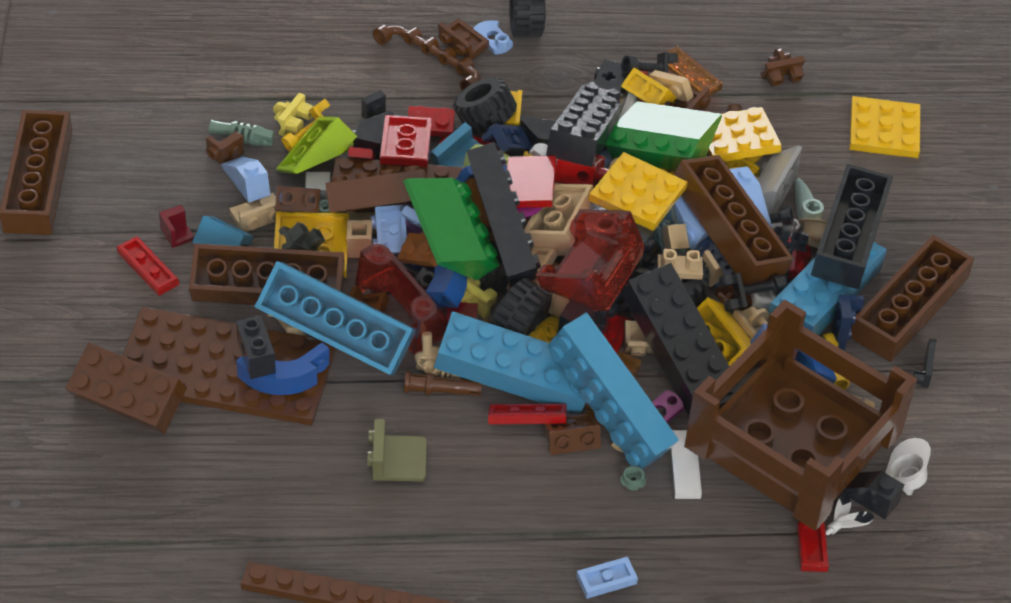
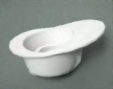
M920 438L907 439L896 446L891 454L885 473L905 484L903 491L907 495H912L915 489L920 488L927 481V465L931 453L928 442Z

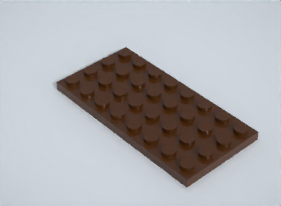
M142 307L122 356L178 378L187 387L181 402L312 426L337 348L317 338L266 329L275 352V360L277 361L299 359L320 343L325 344L329 348V365L323 372L317 373V385L303 392L290 395L267 394L253 389L237 377L236 360L242 357V353L237 342L235 323Z

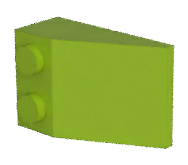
M319 116L276 170L282 173L297 174L348 152L349 148L354 145L353 141L357 135L338 117Z

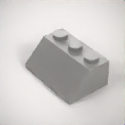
M795 146L773 154L769 162L763 163L760 177H755L760 183L768 214L778 212L796 180L802 152L801 146Z

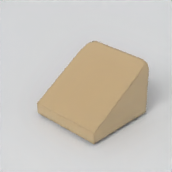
M686 224L662 227L665 249L679 250L690 248Z
M706 250L702 260L706 263L705 267L709 268L710 278L708 285L711 287L719 282L718 278L723 276L724 273L711 252Z

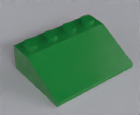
M636 101L613 126L605 146L612 159L620 157L625 152L657 168L676 171L681 160L706 157L722 115Z
M407 178L403 181L437 265L476 281L500 266L497 260V250L489 241V231L481 222L479 217L480 210L473 203L470 196L472 194L471 189L465 182L462 183L454 178Z

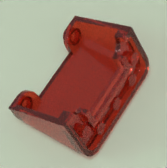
M579 209L570 224V230L575 239L574 244L557 270L553 265L545 264L536 274V278L542 289L595 311H607L641 259L644 251L643 239L631 211Z
M372 244L361 250L355 285L360 288L362 293L366 289L376 290V293L390 291L416 323L411 325V327L415 328L416 332L408 349L414 355L422 351V333L426 331L432 333V344L443 339L448 325L447 317L389 248L382 244Z

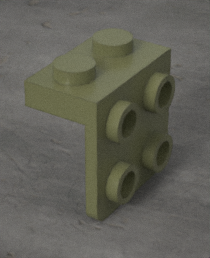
M374 419V430H369L368 445H373V451H368L367 466L373 467V480L424 481L426 478V438L423 436L385 435V419Z

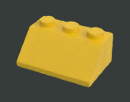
M707 297L697 310L730 367L751 345V339L731 313L725 310V306L722 303Z

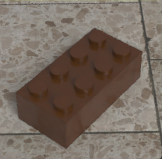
M418 166L404 167V172L396 173L394 169L379 171V176H371V173L367 172L355 174V179L348 180L345 176L332 177L331 182L325 183L329 212L340 213L410 203L411 199L403 181L407 178H426V173L423 169L420 170Z
M88 342L65 389L78 399L165 434L187 387L178 378Z

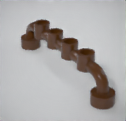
M380 25L373 30V37L380 45L389 42L392 39V35H399L403 37L408 45L415 44L420 47L425 55L432 54L438 58L441 64H449L455 67L458 74H467L468 76L460 81V89L462 91L471 84L480 81V74L474 69V63L469 57H465L462 60L457 59L453 48L440 49L439 43L434 37H430L427 40L422 39L421 31L416 27L407 30L400 26L387 27Z

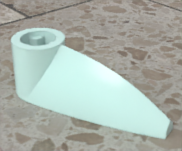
M800 178L796 179L794 192L798 220L804 218L821 220L824 210L823 203L814 199L811 191Z

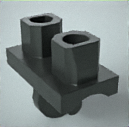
M299 222L292 228L283 226L278 230L286 238V243L282 245V249L319 251L318 247L325 241L320 230L313 228L309 232L308 228Z

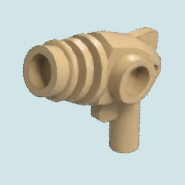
M423 332V351H419L414 355L416 369L422 370L425 373L431 372V374L437 377L441 374V377L461 379L459 376L434 368L439 347L432 346L431 332Z

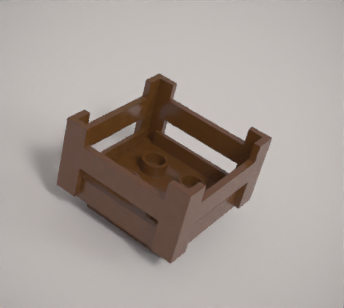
M784 299L770 314L767 329L717 380L709 376L694 391L684 447L705 461L709 458L793 512L794 518L816 531L830 515L833 502L882 446L889 449L902 434L917 378L897 366L890 370L889 377L883 375L805 328L803 325L806 312ZM797 351L803 352L882 400L880 410H876L796 361ZM760 360L759 369L719 410L720 400Z

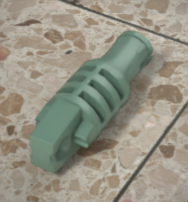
M216 120L210 121L209 134L228 137L237 131L243 136L244 144L250 143L253 146L273 145L274 131L258 125L252 126L249 123L246 125L244 122L239 123L238 121L232 123Z

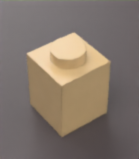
M347 220L348 258H373L372 220Z

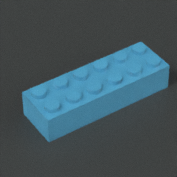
M875 242L873 243L859 290L811 276L814 258L770 303L769 314L785 299L806 312L803 326L820 335L833 321L839 295H858L881 270L887 249Z
M276 261L254 306L389 375L396 374L417 329Z
M452 311L434 365L435 369L542 404L565 403L567 404V412L572 414L582 413L586 403L581 398L580 391L574 383L567 379L564 369L559 362L552 358L547 347L548 342Z
M587 312L565 325L548 344L547 347L552 358L562 366L567 379L573 382L580 391L581 398L590 405L595 412L596 419L608 430L611 440L623 451L630 466L644 469L662 457L679 441Z

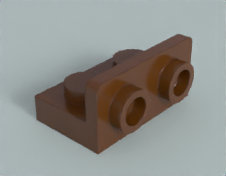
M593 412L567 415L566 424H543V429L549 439V452L551 455L598 449L601 447L600 424Z

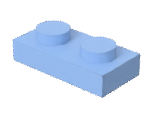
M628 557L579 570L576 576L586 599L636 585L638 577Z

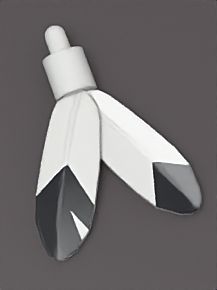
M843 494L836 503L833 522L827 526L826 535L835 534L841 528L868 525L873 521L874 515L865 511L849 514L851 499L849 495Z

